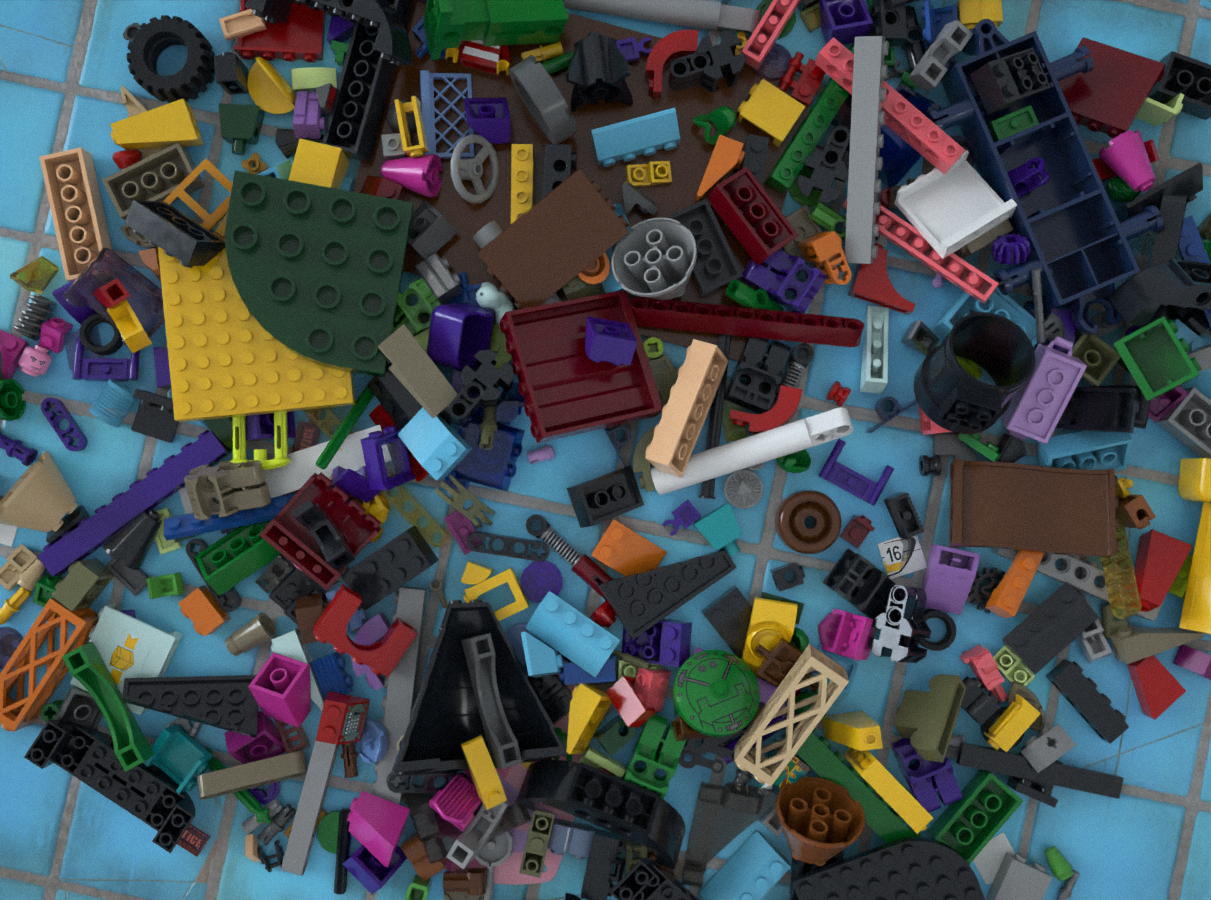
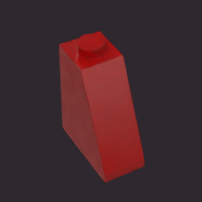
M1154 655L1127 664L1142 712L1147 717L1155 720L1186 692Z

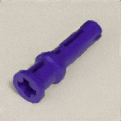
M0 433V448L5 450L9 457L17 458L25 466H29L35 461L38 455L36 449H30L23 445L22 441L12 440Z

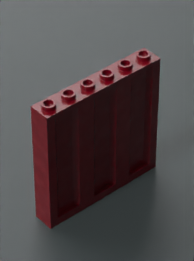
M626 290L508 311L501 318L499 323L500 330L505 334L507 340L506 350L508 354H511L513 360V373L518 377V390L520 395L524 397L525 414L530 417L532 424L530 426L531 434L536 438L537 444L655 417L662 412L663 406ZM587 316L629 323L637 340L631 365L623 364L618 366L611 362H595L588 358L585 351Z

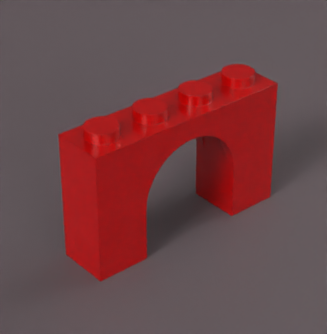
M342 584L314 625V637L321 643H330L340 654H349L357 664H366L371 667L370 670L376 675L381 676L383 674L389 677L417 636L416 628L397 617L380 641L371 645H361L354 642L347 635L346 628L349 620L362 603V597Z

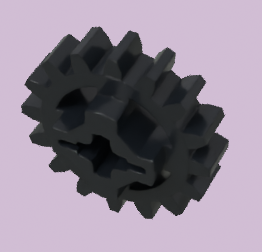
M984 567L983 573L980 571L976 572L977 577L973 581L971 592H969L968 596L973 597L970 601L971 604H978L977 610L982 611L984 609L985 613L990 614L991 611L986 609L985 606L992 592L989 593L984 589H996L999 581L1003 579L1005 571L1000 570L997 573V568L992 567L989 570ZM978 592L981 594L982 600L979 598Z

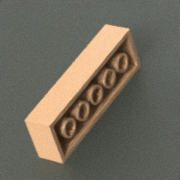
M80 147L40 156L66 281L71 282L88 272H91L99 280L118 276L92 154Z
M693 339L691 346L687 348L686 359L678 370L677 381L671 387L670 398L662 409L661 420L656 425L652 442L647 446L645 452V459L661 472L680 478L684 474L729 362L717 345Z

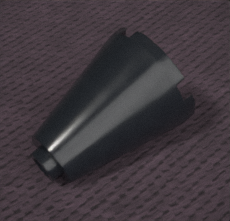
M152 509L142 511L107 539L103 544V549L114 560L119 558L124 561L122 565L133 570H139L162 524L160 520L161 515Z

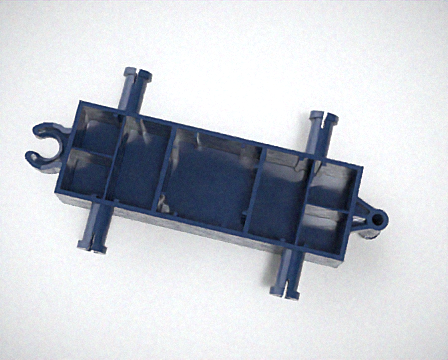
M982 19L971 31L973 35L961 50L967 55L975 56L955 64L941 81L951 105L937 111L931 109L926 112V117L943 131L959 124L982 178L1004 202L1013 199L1017 204L1012 217L1008 219L1014 230L1007 234H1012L1013 232L1016 235L1023 234V237L1029 238L1031 250L1029 258L1024 263L1006 270L1001 268L994 272L995 281L998 283L1011 278L1010 281L998 286L1001 293L1008 295L1013 292V289L1026 283L1029 284L1033 293L1032 269L1040 268L1043 312L1067 303L1071 310L1073 323L1078 330L1086 335L1094 334L1098 331V325L1088 316L1090 305L1094 303L1101 304L1106 311L1105 322L1108 325L1118 324L1121 321L1122 315L1113 307L1114 305L1108 299V296L1115 290L1114 282L1140 272L1128 240L1149 231L1157 232L1162 230L1164 226L1163 218L1161 216L1147 222L1148 219L1161 214L1156 206L1150 205L1145 207L1143 212L1120 222L1118 221L1058 81L1082 72L1085 74L1093 70L1094 62L1092 56L1086 59L1083 58L1090 54L1089 49L1086 46L1076 48L1074 53L1050 63L1036 31L1009 42L996 29L993 21ZM1033 48L1051 88L988 115L970 74L990 61ZM1031 105L1039 124L996 142L988 124ZM1032 158H1042L1045 162L1044 169L1050 176L1049 181L1024 196L1017 197L1007 172L1021 166Z

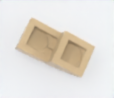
M21 544L6 558L7 562L0 568V584L8 591H11L17 585L18 577L38 557Z

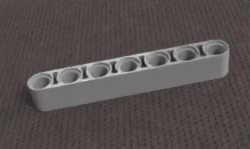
M315 741L281 871L303 876L306 870L317 830L315 823L323 808L339 745Z

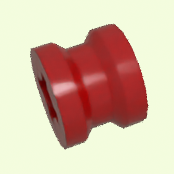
M835 381L825 399L833 400L837 406L841 407L848 398L851 389L848 387L844 388L840 382Z

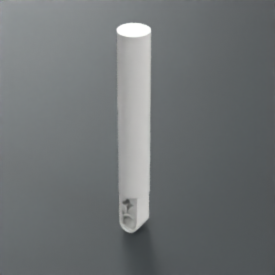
M836 408L690 456L682 478L661 472L653 467L651 468L652 480L658 494L663 495L847 436L852 433L853 426L848 410L846 408Z

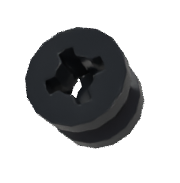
M921 455L919 459L920 475L927 476L928 474H933L934 476H940L942 468L940 456L933 455L928 457L927 455Z

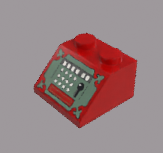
M328 691L315 741L335 745L361 741L370 699Z

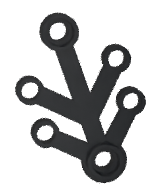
M747 729L730 736L704 738L703 744L696 748L697 738L688 739L687 746L683 747L678 762L687 769L700 765L712 769L714 773H721L724 769V764L721 760L715 759L712 761L701 757V755L710 752L730 758L734 762L732 754L735 749L718 745L739 733L744 734ZM686 754H690L692 756V760L687 762L685 761L684 756ZM714 763H720L722 765L721 769H714Z

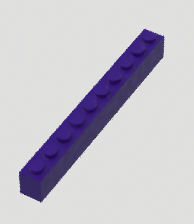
M204 431L198 436L199 439L193 444L190 442L181 448L182 452L178 455H172L163 461L164 465L160 468L156 467L147 472L145 479L133 482L127 492L115 495L112 498L113 502L109 505L99 507L94 511L96 514L91 518H84L77 523L78 527L73 531L69 530L62 534L58 542L46 545L43 548L44 552L38 555L39 559L52 577L63 575L74 562L82 561L99 549L107 539L142 511L154 509L186 486L184 477L190 475L189 471L205 464H209L212 467L230 454L232 450H229L212 431Z

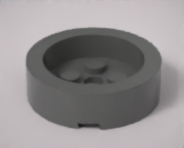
M530 55L510 68L509 75L522 101L542 132L552 144H560L578 132L576 121L572 115L569 116L568 105L550 75L540 62L535 64V57Z

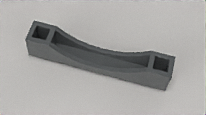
M481 634L463 639L461 641L494 767L505 769L522 763L519 745L507 721L498 691L495 668L496 654L491 634Z

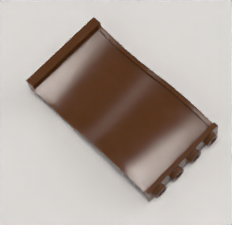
M954 459L950 464L949 547L1001 548L1049 554L1110 558L1116 555V552L1119 550V540L1116 539L1119 520L1115 518V509L1118 507V497L1115 496V488L1118 484V478L1115 475L1114 468L1108 470L1064 469L1018 463Z

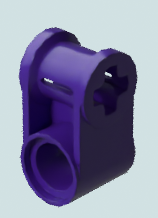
M1032 158L1021 166L1007 172L1017 197L1024 196L1049 181L1050 176L1044 169L1045 162L1042 158Z

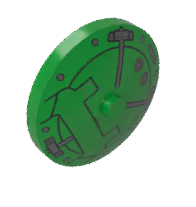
M706 650L694 654L681 666L674 680L673 698L680 716L691 728L708 736L725 737L741 731L754 718L759 706L760 691L754 673L743 660L726 651Z

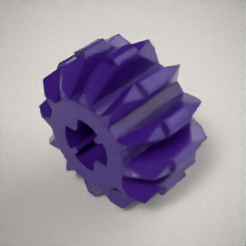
M1014 232L1012 234L1004 233V236L999 235L993 240L992 256L994 261H999V264H1008V266L1010 264L1018 265V263H1024L1029 258L1030 242L1029 238L1023 237V234L1016 235Z

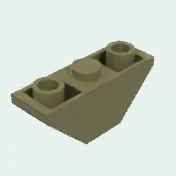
M539 809L533 812L519 873L541 877L555 813Z

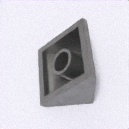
M73 686L70 688L55 720L70 721L96 730L103 713L89 692Z

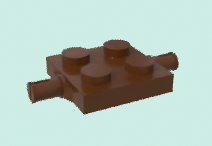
M781 638L770 651L761 644H758L755 652L763 656L764 661L758 667L757 674L778 687L803 651L784 638ZM812 672L805 674L801 681L810 678ZM815 682L807 687L816 692L819 683Z

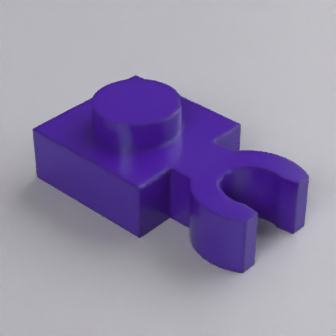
M635 37L616 41L618 49L627 62L638 61L640 59L639 54L649 56L653 49L644 48L645 44L651 43L650 37H645L638 43Z
M687 499L671 512L675 518L673 520H666L662 525L665 527L668 524H673L674 529L669 533L672 536L677 533L680 525L686 529L700 518L701 515Z

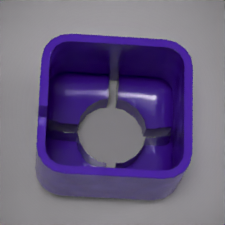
M466 303L444 304L435 307L431 314L427 344L428 356L435 363L458 370H463L466 365L470 368H476L474 366L477 360L474 358L479 350H490L494 322L492 310Z

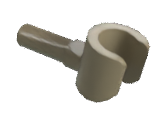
M438 579L440 583L438 589H435L433 582H430V588L437 592L443 608H446L448 605L443 593L444 582Z

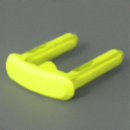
M287 412L274 413L275 458L267 460V449H254V460L261 461L263 471L282 468L291 462V459L288 458ZM246 416L232 417L233 459L230 462L234 464L253 461L246 459Z

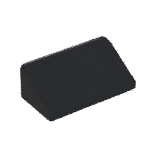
M80 505L70 515L65 516L62 519L64 523L56 532L51 530L47 533V543L58 542L62 534L69 530L73 531L78 527L77 523L84 518H90L91 516L86 509Z

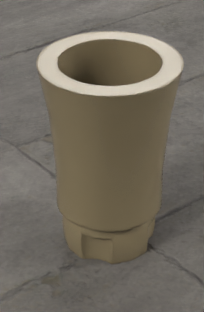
M261 612L253 620L228 637L225 643L228 651L238 656L264 642L276 638L277 630L272 620L265 613Z

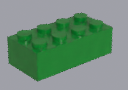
M981 769L961 791L963 799L951 803L928 830L937 841L952 847L961 854L969 865L1023 802L1021 798L992 773Z

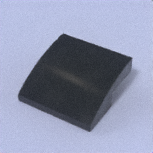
M295 568L269 594V598L284 610V614L297 624L295 613L296 597L322 593L323 600H326L325 593L327 592L306 573Z

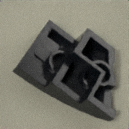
M557 674L539 678L528 677L553 725L569 713L570 701L573 698L572 692L565 686L564 682H560V677Z

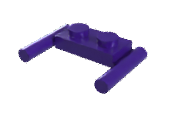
M80 337L76 338L73 380H138L140 350L133 354L131 352V359H83L84 345Z
M838 439L818 476L875 506L894 468L886 465L878 482H873L836 461L846 444L845 441Z

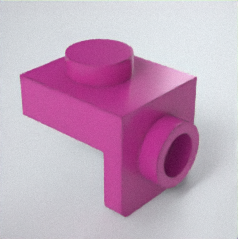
M57 317L42 323L39 346L54 353H60L63 351L65 333L72 330L73 325Z

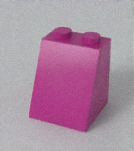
M273 652L248 687L265 716L300 728L311 711L309 664Z
M361 791L359 798L355 797L350 806L351 811L347 819L350 822L348 831L379 862L388 867L403 834L410 809Z

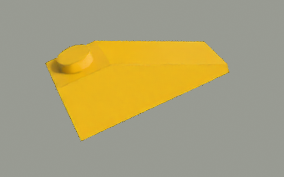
M480 735L461 744L476 790L485 808L488 810L507 801L483 737Z

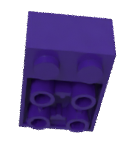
M662 619L634 639H631L623 626L621 653H628L654 664L681 667L690 657L692 622Z

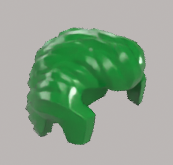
M1119 176L1110 178L1106 186L1108 197L1114 201L1130 202L1141 193V191L1135 192Z
M806 449L776 458L779 467L786 472L801 473L807 471L811 465V458Z

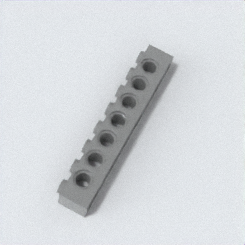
M991 549V552L1011 561H1014L1018 553L1017 550ZM1044 553L1036 572L1062 583L1067 582L1075 589L1151 621L1156 620L1161 606L1149 612H1143L1135 606L1128 604L1132 579L1125 578V580L1118 578V573L1108 569L1104 572L1099 569V565L1096 563L1079 561L1080 557L1077 555ZM1060 559L1061 567L1056 569L1055 562ZM1079 567L1081 574L1076 578L1075 570ZM1099 576L1100 583L1098 586H1095L1094 580ZM1118 585L1119 592L1115 595L1114 588Z

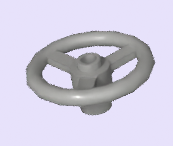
M469 134L460 139L453 150L450 161L451 178L455 189L463 199L470 203H483L492 196L497 187L499 160L496 150L483 136ZM478 143L482 146L475 158H461L463 150L469 144ZM489 155L492 175L489 185L485 190L480 177L483 173L482 163ZM461 180H471L477 195L468 192Z

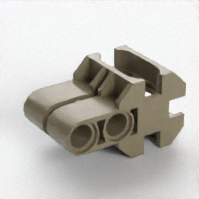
M260 460L234 464L225 461L213 467L205 464L189 471L190 475L184 477L194 517L199 520L209 519L211 515L219 514V517H225L238 512V510L263 507L271 503L268 486L264 482L266 478Z

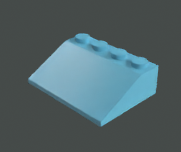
M998 287L985 304L965 292L935 325L940 332L947 336L953 326L961 318L965 317L969 310L993 313L1003 316L1018 325L1026 333L1033 347L1037 343L1036 319L1008 295H1003Z

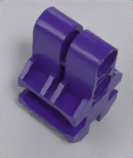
M780 250L759 266L750 260L742 272L743 277L741 279L757 290H765L771 300L786 307L788 312L805 313L827 277L814 267L812 269L805 265V261L801 258ZM796 273H803L806 276V281H798ZM790 290L794 292L795 299H787L785 291Z
M903 738L891 743L893 754L900 764L899 768L909 785L913 797L928 813L941 808L935 792H937L944 806L963 799L953 774L952 764L946 755L944 762L927 761L919 757L912 747L910 739ZM916 758L915 764L908 766L909 762Z

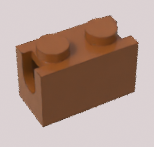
M1131 494L1126 498H1118L1115 518L1119 520V527L1143 529L1151 524L1149 520L1156 518L1143 495Z

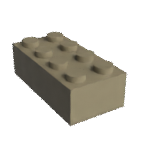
M178 142L102 179L120 218L126 221L133 199L163 202L196 166L187 148ZM200 174L184 189L187 194L205 187Z

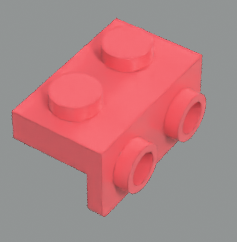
M638 667L633 688L645 707L654 708L656 712H661L664 705L671 672L667 669L649 670Z

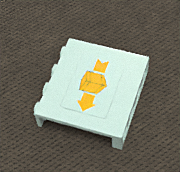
M112 603L101 608L99 611L98 623L89 633V643H94L123 696L125 678L164 677L183 634L177 631L167 633L116 610V604ZM72 678L70 684L88 692L76 678ZM127 703L130 711L138 715H142L149 710Z

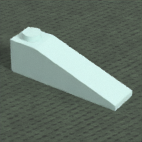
M867 306L860 392L881 394L888 383L889 308Z
M295 629L271 639L272 652L309 664L311 699L322 711L325 700L310 665L313 659L307 643L302 644L300 630Z

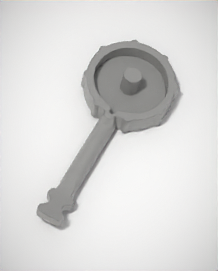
M503 822L498 824L489 840L475 857L481 865H486V893L484 894V900H492L495 866L498 867L512 854L513 834H511Z

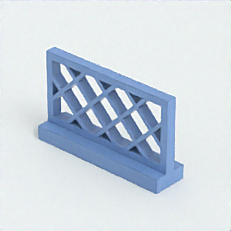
M420 70L421 112L429 152L423 153V155L434 154L438 155L440 159H451L453 153L450 152L454 150L460 139L468 134H474L473 129L470 127L464 134L455 127L461 119L467 123L466 112L461 113L454 105L461 98L463 100L466 98L464 96L466 92L467 98H472L471 74L429 73V70ZM433 79H442L447 86L439 92L433 86ZM457 80H467V88L462 93L453 85ZM449 88L459 95L452 103L443 96ZM439 98L448 105L442 113L434 107V103ZM450 109L459 115L453 124L444 117ZM440 119L449 126L443 134L435 128V124ZM451 129L460 136L453 145L445 138ZM441 140L450 147L445 153H436V145ZM474 143L469 144L470 153H462L461 158L475 157Z

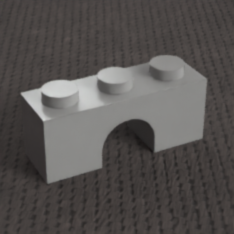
M958 20L945 24L911 72L909 78L923 90L935 88L948 70L944 67L947 61L954 54L961 52L973 33Z

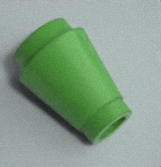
M1056 846L1049 847L1044 851L1054 877H1057L1058 881L1066 880L1074 874L1072 871L1073 866Z

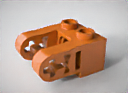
M835 231L818 232L797 243L806 263L811 262L813 268H817L824 275L828 273L830 279H825L823 284L845 285L851 280L852 273L841 246L842 240ZM839 271H844L842 279H839Z

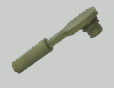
M616 650L612 653L614 656L622 658V661L639 668L648 669L650 666V662L628 653L624 654Z

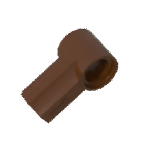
M476 867L470 868L467 871H445L443 878L444 892H467L469 895L485 894L486 869Z

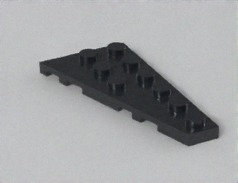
M720 550L597 585L631 639H634L737 567L728 552Z
M256 675L124 679L122 699L125 703L257 738L258 703L248 687Z

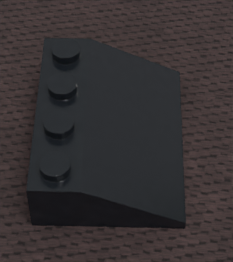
M390 362L387 365L386 377L374 376L367 386L395 421L398 428H404L422 406L388 369L392 365ZM448 406L439 415L452 426L453 423L450 420ZM461 409L454 411V414L457 416L465 413Z

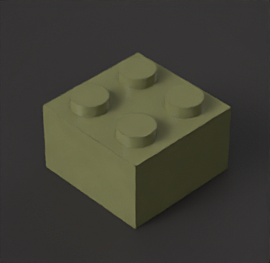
M97 558L76 561L69 567V574L65 579H61L56 584V590L52 597L70 611L89 608L113 579L114 575Z

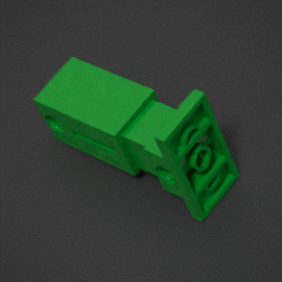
M428 0L423 24L430 59L439 60L441 51H444V48H459L460 41L483 40L484 46L558 43L560 35L563 34L564 25L568 22V10L564 8V0Z

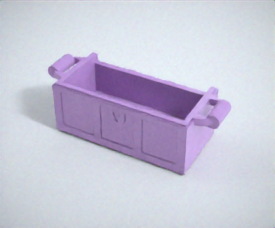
M1056 336L1047 346L1038 344L1035 350L1036 360L1033 373L1014 394L1008 409L1001 418L1002 423L1008 429V435L1022 442L1027 437H1030L1042 443H1048L1087 367L1079 358L1072 356L1073 342ZM1053 345L1067 349V354L1053 349Z

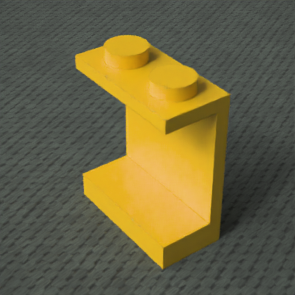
M762 79L759 84L755 83L749 92L751 97L748 102L744 100L737 110L740 113L737 120L740 122L743 118L772 136L774 138L772 143L780 147L806 106L765 79Z

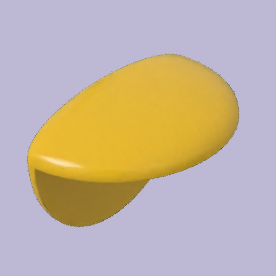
M256 57L257 61L251 67L247 79L248 91L254 103L262 110L272 114H285L293 111L296 95L288 82L268 61L261 57Z

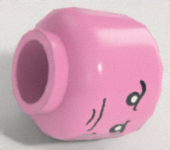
M35 345L34 348L26 347L18 361L19 366L22 367L21 371L34 377L44 375L52 362V357L47 354L48 349L39 345Z

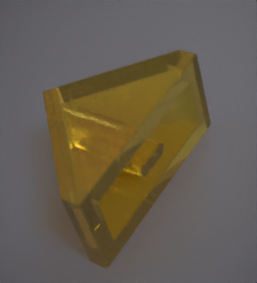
M41 256L10 274V278L26 290L42 294L59 271V268Z

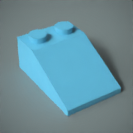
M423 407L397 434L421 466L437 481L444 480L473 449L439 414L432 418Z

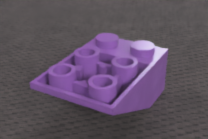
M931 544L922 586L927 595L925 607L961 615L976 576L980 554Z

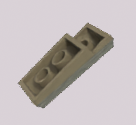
M404 324L378 346L392 363L388 369L432 418H435L445 410L458 395Z

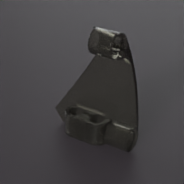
M701 781L688 839L681 884L701 888L706 864L748 826L776 806L777 795L774 790L733 782L726 783L723 786Z
M404 793L403 797L407 808L410 809L409 814L419 841L423 843L429 863L433 864L446 859L454 842L463 832L449 821L444 820L439 813L429 807V801L436 793ZM483 802L479 805V807H478V808L476 809V811L473 813V815H475L474 818L476 817L477 813H478L479 810L481 809V807H482V805H483ZM518 804L508 806L502 820L489 840L531 821L528 809Z

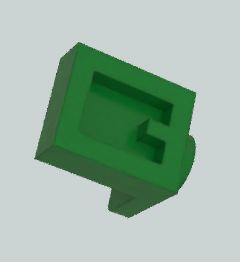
M47 573L36 584L33 603L45 607L49 599L54 598L52 594L56 590L55 586L63 578L59 576L52 577L50 573Z

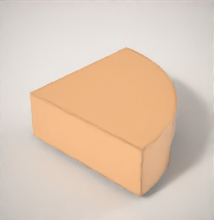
M254 834L246 835L245 856L253 862L261 861L257 850L260 846Z

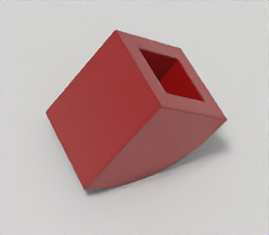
M118 278L92 293L107 308H112L130 297V294Z

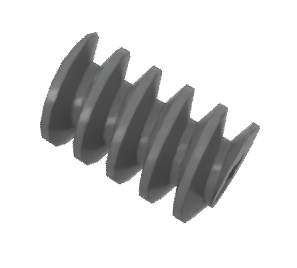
M39 294L28 296L33 302L24 303L29 310L20 311L25 316V318L17 317L21 326L13 325V328L18 333L35 341H38V339L34 335L40 336L41 331L38 328L42 326L43 322L41 320L48 321L50 319L45 312L53 313L54 311L49 305H57L56 302Z

